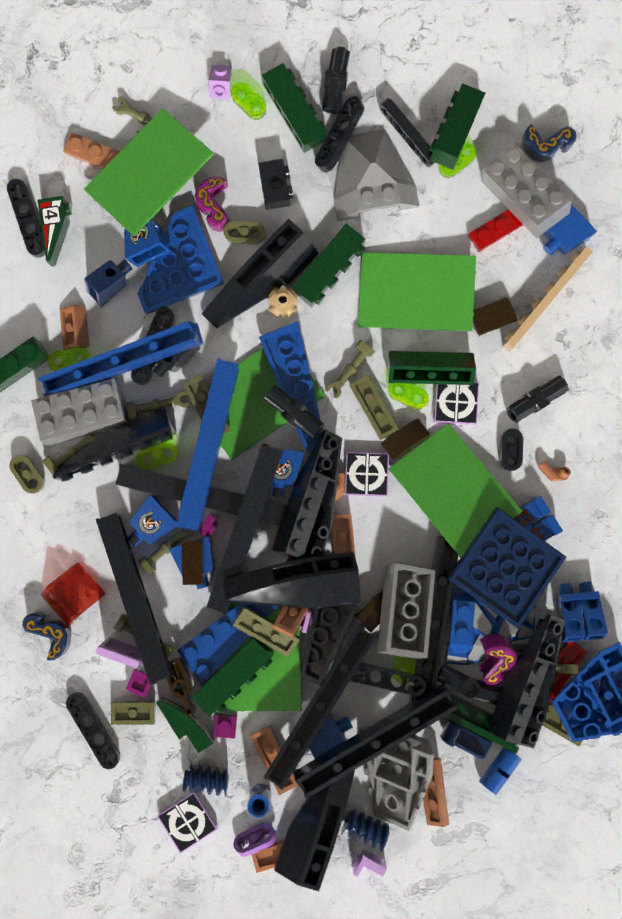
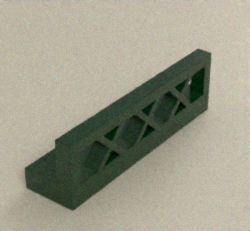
M451 693L458 709L445 716L446 718L517 754L519 747L515 743L504 741L487 731L493 714Z

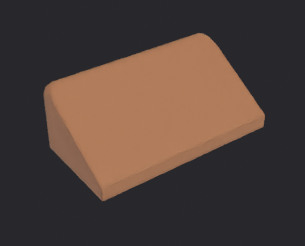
M80 305L61 308L60 319L63 350L88 348L89 335L86 308Z

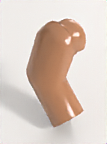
M546 460L538 465V468L550 481H564L571 474L568 467L552 468Z
M338 473L335 501L345 493V473Z

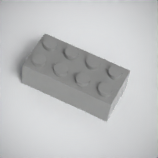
M516 144L482 169V183L536 238L570 213L572 200Z
M115 378L31 400L40 441L47 446L87 436L88 434L114 429L129 422L121 387Z
M398 563L385 567L377 653L415 659L428 657L435 570Z

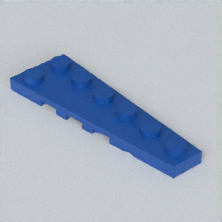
M298 321L260 336V342L279 388L292 399L295 398L301 402L311 414L321 421ZM295 426L305 451L309 455L320 435L313 439L299 427Z
M240 603L229 611L227 615L222 616L180 647L177 652L202 685L250 636L233 626V621L242 607L246 605L268 618L278 606Z

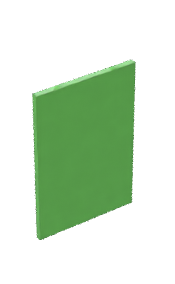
M162 108L84 190L114 217L122 227L135 236L199 171L214 153Z
M362 253L358 327L472 332L476 256Z
M263 348L239 363L238 366L240 369L226 421L231 431L223 435L221 448L225 450L231 461L288 422L280 415L279 411L263 399L274 385L279 387ZM311 376L316 401L318 402L325 395Z
M449 423L389 468V471L460 558L495 507L500 508L512 518H515L522 512L520 507Z
M232 602L229 611H231L240 603ZM278 606L268 619L275 622L284 606ZM300 626L298 627V629H297V631H296V633H295L296 635L299 636V638H300ZM249 636L246 639V641H244L243 644L224 662V665L253 637ZM300 640L289 657L269 647L274 652L272 658H270L273 662L265 670L260 668L255 673L257 677L249 685L244 683L240 687L242 691L233 700L228 698L224 702L226 704L225 711H302Z

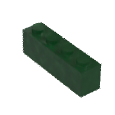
M284 63L262 74L264 88L303 153L323 143L327 132L326 127L322 121L317 120L313 105L306 102V95L302 87H297L294 82L295 76L290 68L287 69Z
M463 83L459 91H454L450 101L453 103V106L447 107L443 117L447 120L445 123H440L436 133L439 135L438 140L434 138L429 151L433 152L430 161L452 170L454 169L485 92Z
M346 223L295 283L292 290L311 308L315 304L319 305L326 296L324 294L328 288L332 289L339 281L337 277L341 272L346 273L352 265L351 260L363 253L366 248L364 246L366 239Z
M31 337L0 358V393L51 358L41 342L35 337Z
M389 351L388 383L474 385L476 373L474 353Z
M252 638L191 698L209 717L214 712L219 714L226 707L224 702L228 698L233 700L242 691L240 687L244 683L249 685L257 677L255 673L260 668L265 670L273 662L270 658H272L274 652L266 644Z

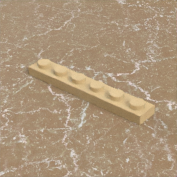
M586 246L582 251L578 249L570 258L573 261L570 266L567 267L565 265L557 274L560 278L556 283L551 281L545 288L544 292L547 294L542 299L538 297L531 305L532 312L529 315L525 313L517 322L520 325L516 331L512 329L504 339L507 342L503 346L506 350L510 352L582 266L593 252L590 248Z

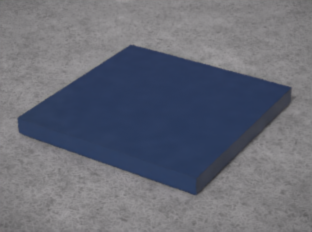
M495 507L447 579L519 629L566 559V556L503 510Z

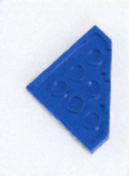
M193 205L173 213L166 232H164L171 251L152 260L146 273V278L137 293L146 315L162 307L170 306L224 284Z

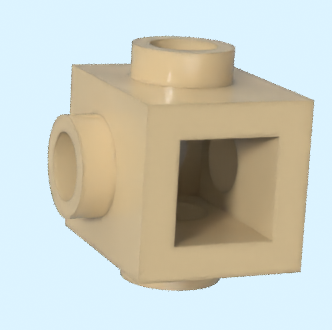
M283 285L279 289L276 287L268 295V304L270 306L268 309L274 316H280L284 320L287 316L291 317L297 311L298 300L296 298L298 295L290 287L288 289ZM283 297L287 300L285 303L279 302Z

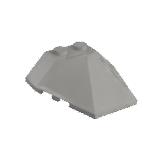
M385 130L351 135L340 156L334 197L337 221L358 218V214L361 212L398 206V210L401 211L419 207L416 185Z
M360 727L359 733L368 727ZM417 735L411 736L365 764L366 767L363 768L364 774L368 775L370 787L368 792L373 815L407 831H410L413 827L433 775V751L428 739Z

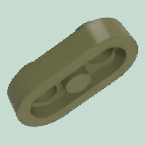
M230 221L224 226L223 230L225 239L233 244H260L266 236L264 226L255 221ZM234 230L238 231V235L232 236L231 232ZM254 231L259 233L257 237H253L251 234Z
M16 455L11 459L9 464L10 470L23 490L32 494L42 491L45 481L32 460L25 455ZM21 462H24L25 468L21 470L19 465ZM33 479H36L37 485L35 487H32L31 481Z

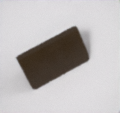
M507 297L473 310V328L478 336L518 321Z
M181 541L182 584L204 585V541Z

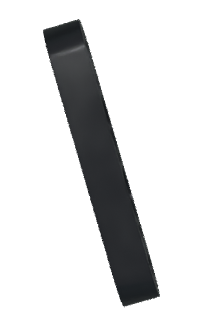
M352 96L345 101L316 155L315 164L322 172H329L335 167L364 112V104L357 96ZM344 122H349L346 128L340 129ZM339 140L335 147H331L333 141Z
M390 98L385 99L379 104L382 114L427 167L432 166L435 162L430 161L433 153L429 151L430 145Z
M12 179L7 184V192L26 249L33 257L41 258L45 255L42 229L29 190L22 180ZM16 185H19V192L23 198H19L14 191ZM22 204L29 205V210L25 214L19 213V206ZM28 223H34L36 228L34 232L26 233L25 226ZM32 238H35L36 242L40 245L38 252L33 249L35 244Z
M162 307L157 310L146 337L156 331L161 332L164 330L161 327H157L156 324L161 326L162 319L160 316L165 315L166 312L170 320H165L163 326L167 329L173 327L175 315L171 309ZM158 361L146 365L151 366V368H145L144 374L146 378H141L140 381H138L139 378L136 376V373H141L143 366L132 370V380L141 386L148 384L154 373L152 368Z
M363 662L357 670L366 671L365 675L358 674L350 680L414 696L422 695L428 689V681L424 676ZM373 670L380 672L381 679L379 682L371 680L370 674ZM394 674L399 675L402 679V684L399 687H395L391 683V677ZM407 677H409L408 682L411 683L417 682V679L420 680L419 683L423 685V688L416 691L415 686L408 685L407 689H405Z
M81 692L71 694L66 700V707L100 765L105 769L114 768L120 761L118 749L87 697ZM73 697L76 700L81 699L82 702L79 706L82 710L85 707L87 708V711L83 712L80 716L77 715L81 711L79 707L72 705ZM83 716H91L93 718V725L90 727L84 726L82 723ZM95 734H101L104 737L103 745H96L94 743L93 737ZM106 745H109V748L106 750L108 755L115 756V758L113 759V763L111 761H105V758L107 757L105 751H103L102 753L99 752V750H102L104 747H106Z

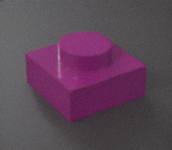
M208 514L198 533L204 537L208 533L212 535L218 526L216 523L217 518Z
M135 668L126 690L146 698L151 685L146 673Z
M216 714L213 737L235 739L238 715Z

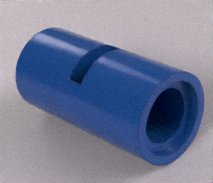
M503 747L479 782L493 794L497 795L522 759L514 752Z
M257 784L251 789L247 808L252 816L260 818L268 813L271 802L269 787L264 784ZM256 799H262L263 802H258Z

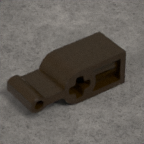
M182 657L169 661L174 676L166 680L172 695L182 699L185 706V714L189 717L196 710L189 697L193 684ZM180 683L187 686L184 692L182 689H177Z

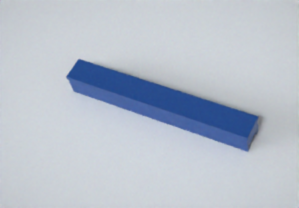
M187 321L38 377L39 382L43 383L45 390L43 396L45 397L102 382L204 344L198 323Z
M220 358L217 359L176 523L177 528L200 531L240 369L237 363L224 361Z

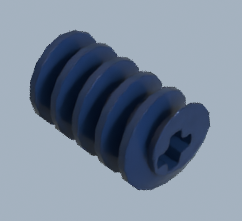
M190 764L188 770H185L182 791L185 792L189 786L190 792L194 793L196 787H198L199 794H202L206 788L207 794L211 795L215 789L216 795L220 796L222 790H224L226 797L229 782L228 769L225 768L222 774H220L219 767H216L214 772L211 773L210 766H207L205 772H203L202 766L199 765L197 770L194 771L193 764Z
M352 809L347 814L341 830V834L348 830L349 838L353 833H356V841L364 837L365 845L372 840V848L380 844L381 852L387 844L390 833L388 823H383L381 826V820L376 819L373 822L372 816H368L365 819V813L360 812L357 815L356 809Z

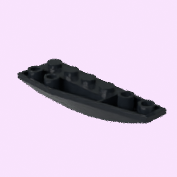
M288 218L229 280L202 312V315L218 329L268 298V295L276 287L279 289L282 285L284 287L289 285L319 255V252L304 232Z
M164 408L104 434L70 458L52 475L53 479L65 482L73 479V475L76 473L86 474L93 471V467L99 464L102 467L114 462V458L121 456V459L132 456L133 451L137 449L144 451L152 448L155 442L161 441V443L172 440L173 435L177 433L168 410Z
M323 430L292 490L271 549L272 551L295 560L323 556L333 525L342 437L328 430Z
M354 552L289 561L223 580L226 602L314 609L361 602L359 570Z
M547 614L521 651L505 682L487 731L507 742L530 748L535 747L550 704L565 624L564 619Z
M355 770L305 800L288 827L274 868L275 872L298 886L319 892L340 830Z

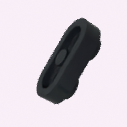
M508 429L501 436L500 464L507 471H515L523 463L524 439L518 429ZM509 436L514 437L515 441L513 444L508 442ZM508 457H512L514 459V463L512 465L508 464Z

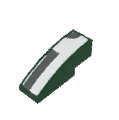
M164 697L156 701V704L178 739L187 735L197 753H200L214 743L215 739L194 715L186 716L185 708Z

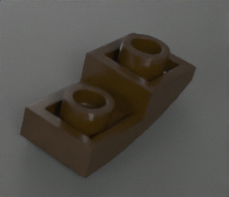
M417 418L393 433L381 445L394 461L408 453L413 446L428 439L430 433Z
M383 588L355 616L370 633L380 624Z

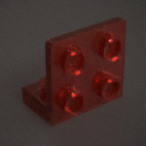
M76 563L46 586L41 596L66 625L70 627L82 613L105 595V591L80 563Z

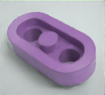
M262 823L238 834L234 839L233 846L240 856L247 857L272 846L276 841L277 833L271 824Z

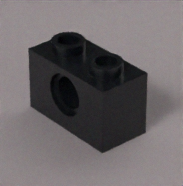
M283 159L258 163L266 210L290 206V199L294 197L292 186L287 185V179L290 178L288 165L284 166ZM274 181L282 183L278 188L271 186Z

